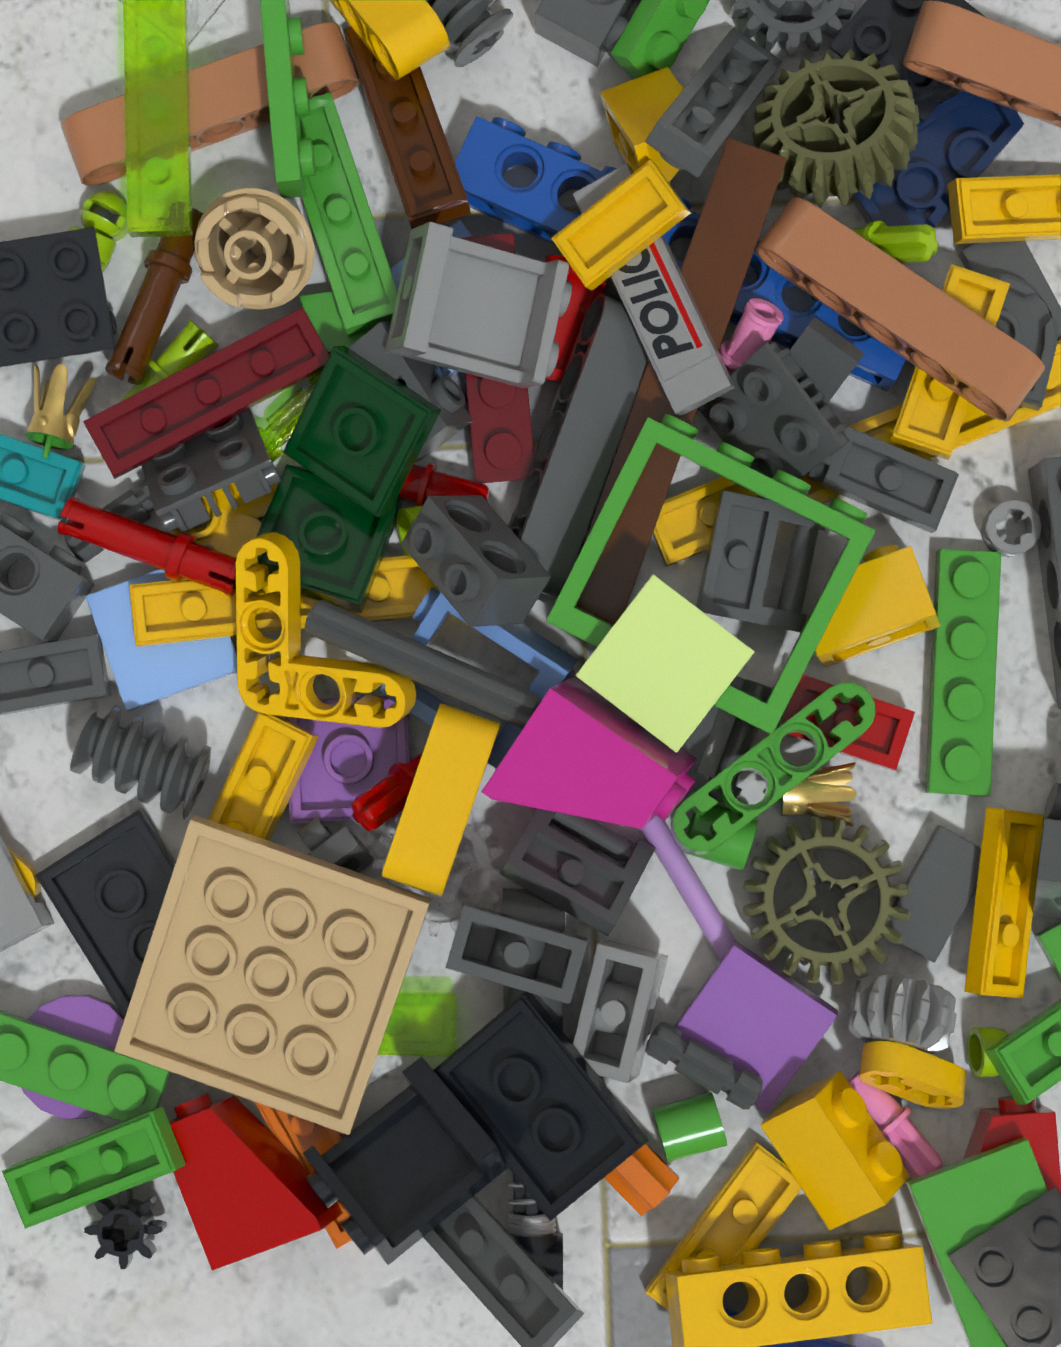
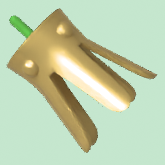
M58 364L53 370L51 379L45 381L41 399L40 370L38 366L34 365V414L25 436L29 440L45 446L42 455L44 459L48 458L50 448L60 450L73 448L74 437L80 423L79 417L96 384V378L87 379L82 389L77 392L66 414L63 415L68 380V370L63 364Z
M856 762L815 771L781 798V816L807 814L835 822L837 817H841L846 820L847 826L854 827L853 821L849 819L852 815L851 809L844 804L835 802H848L855 799V789L842 785L848 784L852 780L853 775L849 770L855 767Z

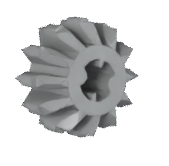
M869 974L861 977L856 982L854 995L850 997L848 1030L863 1042H898L926 1053L935 1054L948 1048L950 1034L954 1033L957 1016L954 1013L956 998L942 986L928 984L925 980H914L905 976L896 977L882 974L881 976Z

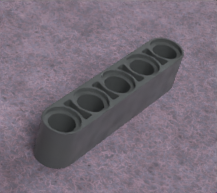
M602 293L592 301L585 314L508 525L552 576L541 593L552 598L560 594L576 562L649 361V357L624 303Z

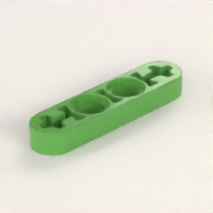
M852 682L838 683L827 689L777 728L772 735H768L682 802L674 812L671 821V834L676 844L685 852L694 855L707 854L721 846L858 739L871 726L876 714L875 702L871 694L861 685ZM837 697L844 704L853 699L860 707L854 715L859 725L854 727L847 720L837 725L827 734L829 738L836 742L830 748L822 731L806 718L814 714L818 725H820L837 708L832 699ZM790 733L806 735L814 745L812 761L805 766L798 767L788 764L780 753V743L784 736ZM744 770L757 772L766 784V793L762 801L750 805L738 801L731 790V782L735 774ZM718 789L725 807L739 816L740 819L731 824L728 814L724 813L709 828L714 836L713 839L706 841L701 835L690 839L684 832L690 823L686 813L693 810L699 816L706 814L718 803L708 794Z

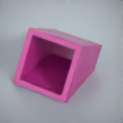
M574 675L548 690L481 792L492 800L643 829L656 815L665 821L672 811H676L697 781L688 775L697 758L682 747L677 753Z

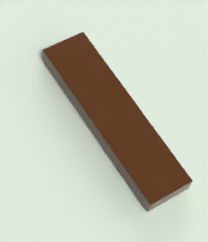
M351 27L343 29L411 230L428 222L442 224L471 214L465 190L421 67L416 68L399 80H395Z

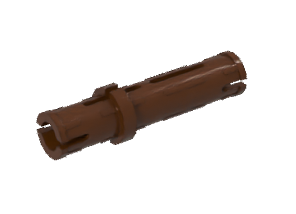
M176 203L172 205L170 216L156 250H149L144 261L147 272L111 359L105 367L109 374L120 380H123L125 373L129 375L128 383L142 384L144 373L180 285L188 283L193 272L189 263L195 251L196 229L203 213L192 207L188 217L184 215L187 209L184 204Z

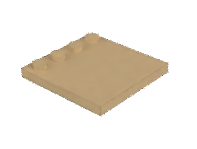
M195 815L189 821L114 1052L350 1135L432 898Z

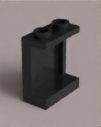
M422 1056L402 1071L409 1086L354 1129L350 1135L345 1136L322 1155L319 1154L313 1145L303 1152V1155L314 1170L305 1177L306 1181L327 1208L338 1201L350 1218L343 1222L341 1226L363 1255H366L375 1248L387 1265L391 1264L507 1169L497 1145Z

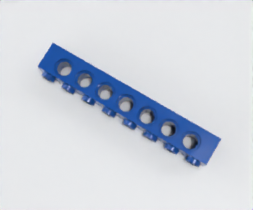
M476 116L455 161L470 208L556 246L551 238L582 214L581 212L575 213L565 210L558 201L559 197L568 190H580L617 168L604 166L603 170L600 171L580 162V154L568 146L552 141L548 142L547 146L525 138L526 132L524 129L509 120L494 117L489 122ZM523 165L532 169L537 177L529 186L516 188L509 185L504 180L503 175L509 168ZM679 196L691 213L664 234L669 246L679 238L692 239L700 218V214L691 211V203ZM755 247L749 265L757 274V282L748 287H741L729 322L736 326L738 325L745 311L744 308L750 299L759 298L766 300L778 307L784 316L771 341L791 349L808 324L816 317L865 353L849 376L887 392L896 382L906 359L869 334L858 337L846 334L839 326L838 313L813 296H811L812 308L807 311L797 312L788 308L783 302L782 291L796 285L763 262L757 255ZM675 258L681 271L684 262Z

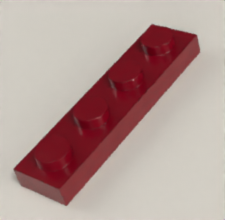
M514 233L460 238L516 254ZM464 373L468 413L473 419L469 427L474 481L483 484L525 480L534 456L528 388H520Z
M303 307L90 417L83 421L113 478L116 479L322 371L329 354Z

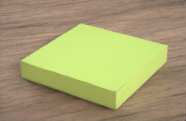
M653 574L575 676L677 753L755 651Z

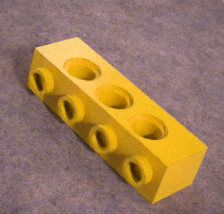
M882 1233L864 1236V1247L841 1250L840 1240H826L803 1244L804 1255L781 1257L780 1248L772 1247L742 1251L743 1262L719 1265L718 1255L681 1259L682 1270L664 1272L672 1347H758L933 1324L923 1246L902 1242L901 1233ZM862 1267L868 1276V1288L861 1298L852 1301L846 1291V1280L852 1270ZM802 1274L808 1283V1296L803 1304L796 1308H790L784 1296L785 1286L793 1276ZM742 1282L748 1291L747 1305L739 1314L728 1316L723 1308L724 1292L731 1284Z

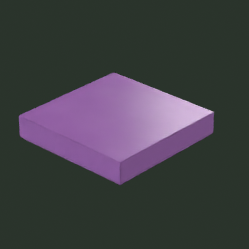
M376 696L384 700L385 709L395 703L386 696ZM357 697L355 702L360 700L362 697ZM339 698L319 699L329 705H335L339 702ZM409 714L392 726L382 728L285 716L286 720L319 736L290 797V823L311 822L316 817L321 822L354 820L351 807L352 801L389 776V768L397 762L406 764L411 760ZM403 811L398 813L393 818H401Z
M735 940L674 1025V1028L683 1032L682 1039L688 1041L692 1037L734 1062V1069L739 1071L744 1067L760 1076L763 1080L762 1090L754 1105L768 1113L837 1018L838 1010Z

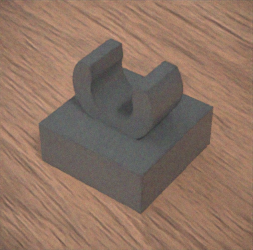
M316 817L297 832L311 851L308 855L358 873L375 861L364 844L346 826L333 835L327 826L324 827Z

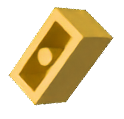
M841 1070L787 1097L760 1124L829 1231L885 1206L910 1176L902 1164L899 1152L886 1140L868 1113L863 1098L851 1087Z

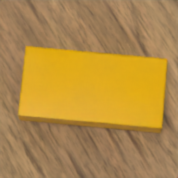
M649 160L551 239L585 287L592 291L691 212L652 160Z

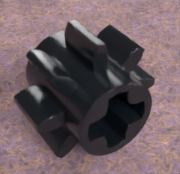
M130 1188L120 1192L119 1203L116 1205L108 1198L97 1201L94 1205L103 1217L101 1220L89 1223L84 1228V1233L97 1235L101 1246L96 1251L94 1257L98 1260L107 1253L119 1257L121 1269H126L131 1264L133 1253L136 1250L143 1257L150 1259L157 1249L148 1237L150 1234L162 1232L167 1227V1222L154 1220L151 1208L154 1206L157 1198L152 1196L145 1202L133 1199V1191ZM123 1214L127 1215L128 1225L138 1226L139 1228L130 1240H125L124 1230L114 1229L113 1224Z

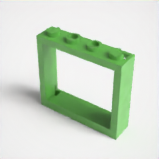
M665 413L660 423L648 417L546 622L598 647L614 626L577 607L576 604L656 444L848 539L766 701L730 683L714 704V706L772 735L876 530L863 524L867 516L866 512L834 497L828 507L806 496L811 485L795 476L777 469L773 479L751 469L750 467L755 457L728 443L721 441L715 451L695 441L694 438L698 429L674 416Z

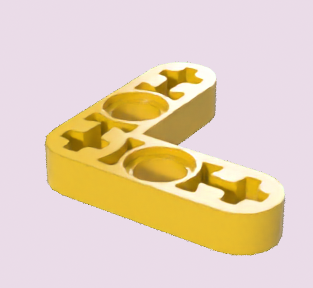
M270 532L250 540L241 547L236 559L237 685L239 695L248 707L262 714L377 728L390 727L409 714L415 705L417 696L412 679L375 663L301 655L300 558L297 548L285 535ZM266 551L269 560L278 562L279 569L269 574L266 565L258 564L257 556ZM268 586L267 594L257 595V591ZM259 608L271 609L280 618L282 631L278 639L265 637L257 628L255 618ZM271 653H281L279 656L270 661ZM267 671L270 681L279 683L280 689L271 695L269 685L259 682V676ZM324 674L336 681L340 690V698L337 704L329 705L317 698L313 688L316 675ZM382 684H385L387 695L396 697V702L387 709L384 708V700L376 696L365 695L355 702L358 692L371 693Z

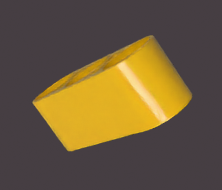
M329 0L395 80H399L450 48V41L445 28L426 0Z
M440 703L381 877L442 897L499 731L500 722Z

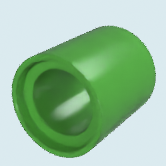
M718 805L702 816L693 812L686 835L690 839L701 835L706 841L714 838L709 828L724 813L728 814L731 824L737 822L740 817L729 809ZM755 818L721 846L707 854L694 855L685 852L683 849L682 852L742 871L752 847L758 818Z
M712 1091L652 1108L667 1163L727 1146L725 1132Z

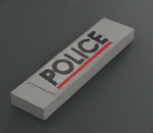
M625 164L574 192L573 196L581 213L585 212L634 173L633 169L628 164ZM662 235L611 275V278L674 413L682 416L729 392L735 386L664 235Z

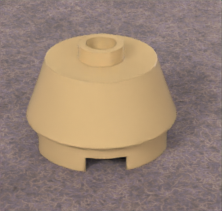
M242 188L227 192L207 207L196 229L195 253L202 272L200 274L201 279L216 297L229 305L255 310L275 308L297 296L310 278L315 254L310 229L299 211L286 199L273 192L257 188Z

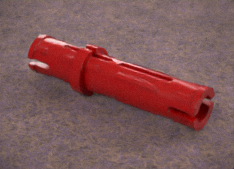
M71 496L64 505L60 516L68 518L67 522L62 520L58 522L59 534L77 538L164 570L165 577L170 580L179 582V580L185 578L224 592L225 595L230 597L236 593L237 558L196 543L194 535L182 532V534L180 533L176 536L80 501L79 498Z

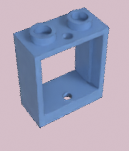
M433 587L425 595L412 619L420 623L412 639L426 646L430 645L449 613L464 621L444 595ZM523 623L473 627L539 670L528 691L538 694L541 701L551 687L567 678L578 659ZM383 684L379 692L396 702L395 696L386 694L385 684ZM415 684L417 696L415 705L410 712L432 726L440 703L444 702ZM506 722L496 737L488 764L497 769L523 728Z

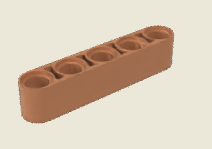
M931 0L922 3L903 61V65L906 68L1061 128V46L949 3Z
M327 22L304 28L305 54L294 55L296 78H307L309 99L331 92L335 100L347 95L359 86L360 80L339 25ZM264 43L80 110L64 119L61 123V129L81 183L88 186L108 183L270 124Z
M798 197L791 198L756 247L757 255L774 271L993 418L1005 422L1009 421L1045 370L1043 362L1028 348L804 199Z

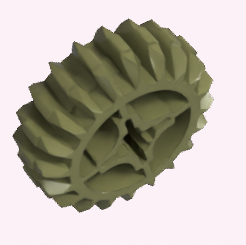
M852 48L849 49L842 59H834L826 49L822 61L811 63L802 56L799 71L792 72L781 69L778 79L779 85H765L764 102L756 105V112L754 114L756 125H754L752 135L756 148L787 158L777 185L778 191L790 187L791 194L801 199L813 193L814 201L817 202L820 208L829 196H838L839 201L846 207L850 194L860 192L870 200L874 191L873 184L878 183L891 187L895 177L894 170H907L908 162L910 161L909 152L916 150V144L919 139L917 124L920 122L918 106L914 103L913 91L908 84V80H900L899 73L896 71L894 64L880 68L881 64L875 53L861 62L857 61Z
M819 817L810 818L809 828L812 837L802 839L799 828L794 823L787 825L786 832L792 845L784 849L777 839L770 837L766 841V846L777 857L774 862L770 864L763 858L756 856L751 861V866L755 870L766 874L764 882L745 880L743 885L745 891L761 894V903H750L743 906V914L748 917L763 914L765 924L756 926L749 932L751 938L759 940L771 934L776 941L765 950L764 957L771 961L778 956L782 949L788 952L791 957L786 962L783 972L789 976L794 974L800 960L810 963L807 981L812 984L818 982L820 966H831L833 984L843 983L844 974L841 964L851 962L853 971L858 978L866 976L868 972L861 956L867 952L876 962L884 964L888 960V956L876 943L883 937L890 943L900 944L903 935L887 927L891 918L898 921H908L911 912L905 908L892 907V898L905 897L911 893V888L908 884L890 886L888 877L896 875L904 869L902 862L897 860L882 867L877 860L889 849V843L886 840H881L871 851H868L862 846L870 831L865 825H861L857 829L853 841L842 837L846 827V820L841 817L835 819L833 835H822V822ZM834 850L845 853L859 861L867 871L843 880L834 879L826 874L813 851ZM796 859L806 882V893L796 904L775 914L774 892L776 884L785 868ZM811 871L816 873L820 884H830L829 891L833 886H836L840 891L856 886L855 890L846 893L844 898L836 905L839 913L837 918L842 931L837 928L832 917H823V911L819 916L812 910L800 916L796 915L798 911L809 907V903L816 898V883L810 873ZM876 888L878 893L876 920L870 932L858 943L847 918V908L849 903L856 897ZM808 921L820 922L829 929L840 951L822 953L809 950L793 941L785 933V930Z

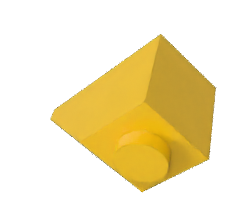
M668 67L600 92L613 144L624 162L635 172L647 161L652 160L668 182H670L679 169L668 164L661 157L658 150L645 142L657 121L685 88V86L680 85Z
M896 544L877 548L863 557L865 563L858 565L815 650L817 657L825 668L941 627L912 546L899 549V546Z

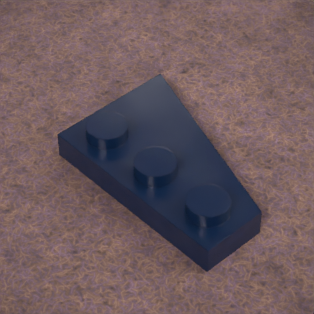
M961 91L938 104L924 123L920 121L917 124L919 139L916 144V150L909 152L910 161L908 162L907 170H894L895 177L891 187L875 183L873 184L874 191L870 200L860 192L850 194V197L867 225L872 221H882L887 226L927 224L935 228L950 211L947 184L956 178L980 177L1024 126V122L1015 110Z

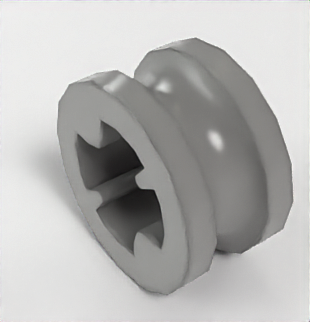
M1008 500L1003 501L987 513L982 522L981 534L983 542L990 551L1001 552V556L1009 558L1019 556L1032 548L1040 538L1042 526L1040 517L1032 506L1024 501ZM1008 513L1016 514L1018 518L1015 523L1023 521L1026 528L1025 534L1015 538L1014 545L1004 542L1007 534L999 537L996 530V524L1006 520Z

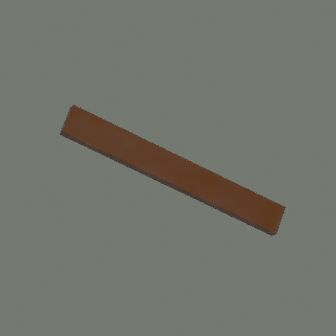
M731 138L727 139L681 269V273L718 350L787 160L785 157ZM650 359L585 542L647 418L649 417L660 423L666 413L692 425L698 408L682 416L674 413ZM656 444L576 604L577 607L613 625L624 613L680 459L679 455Z

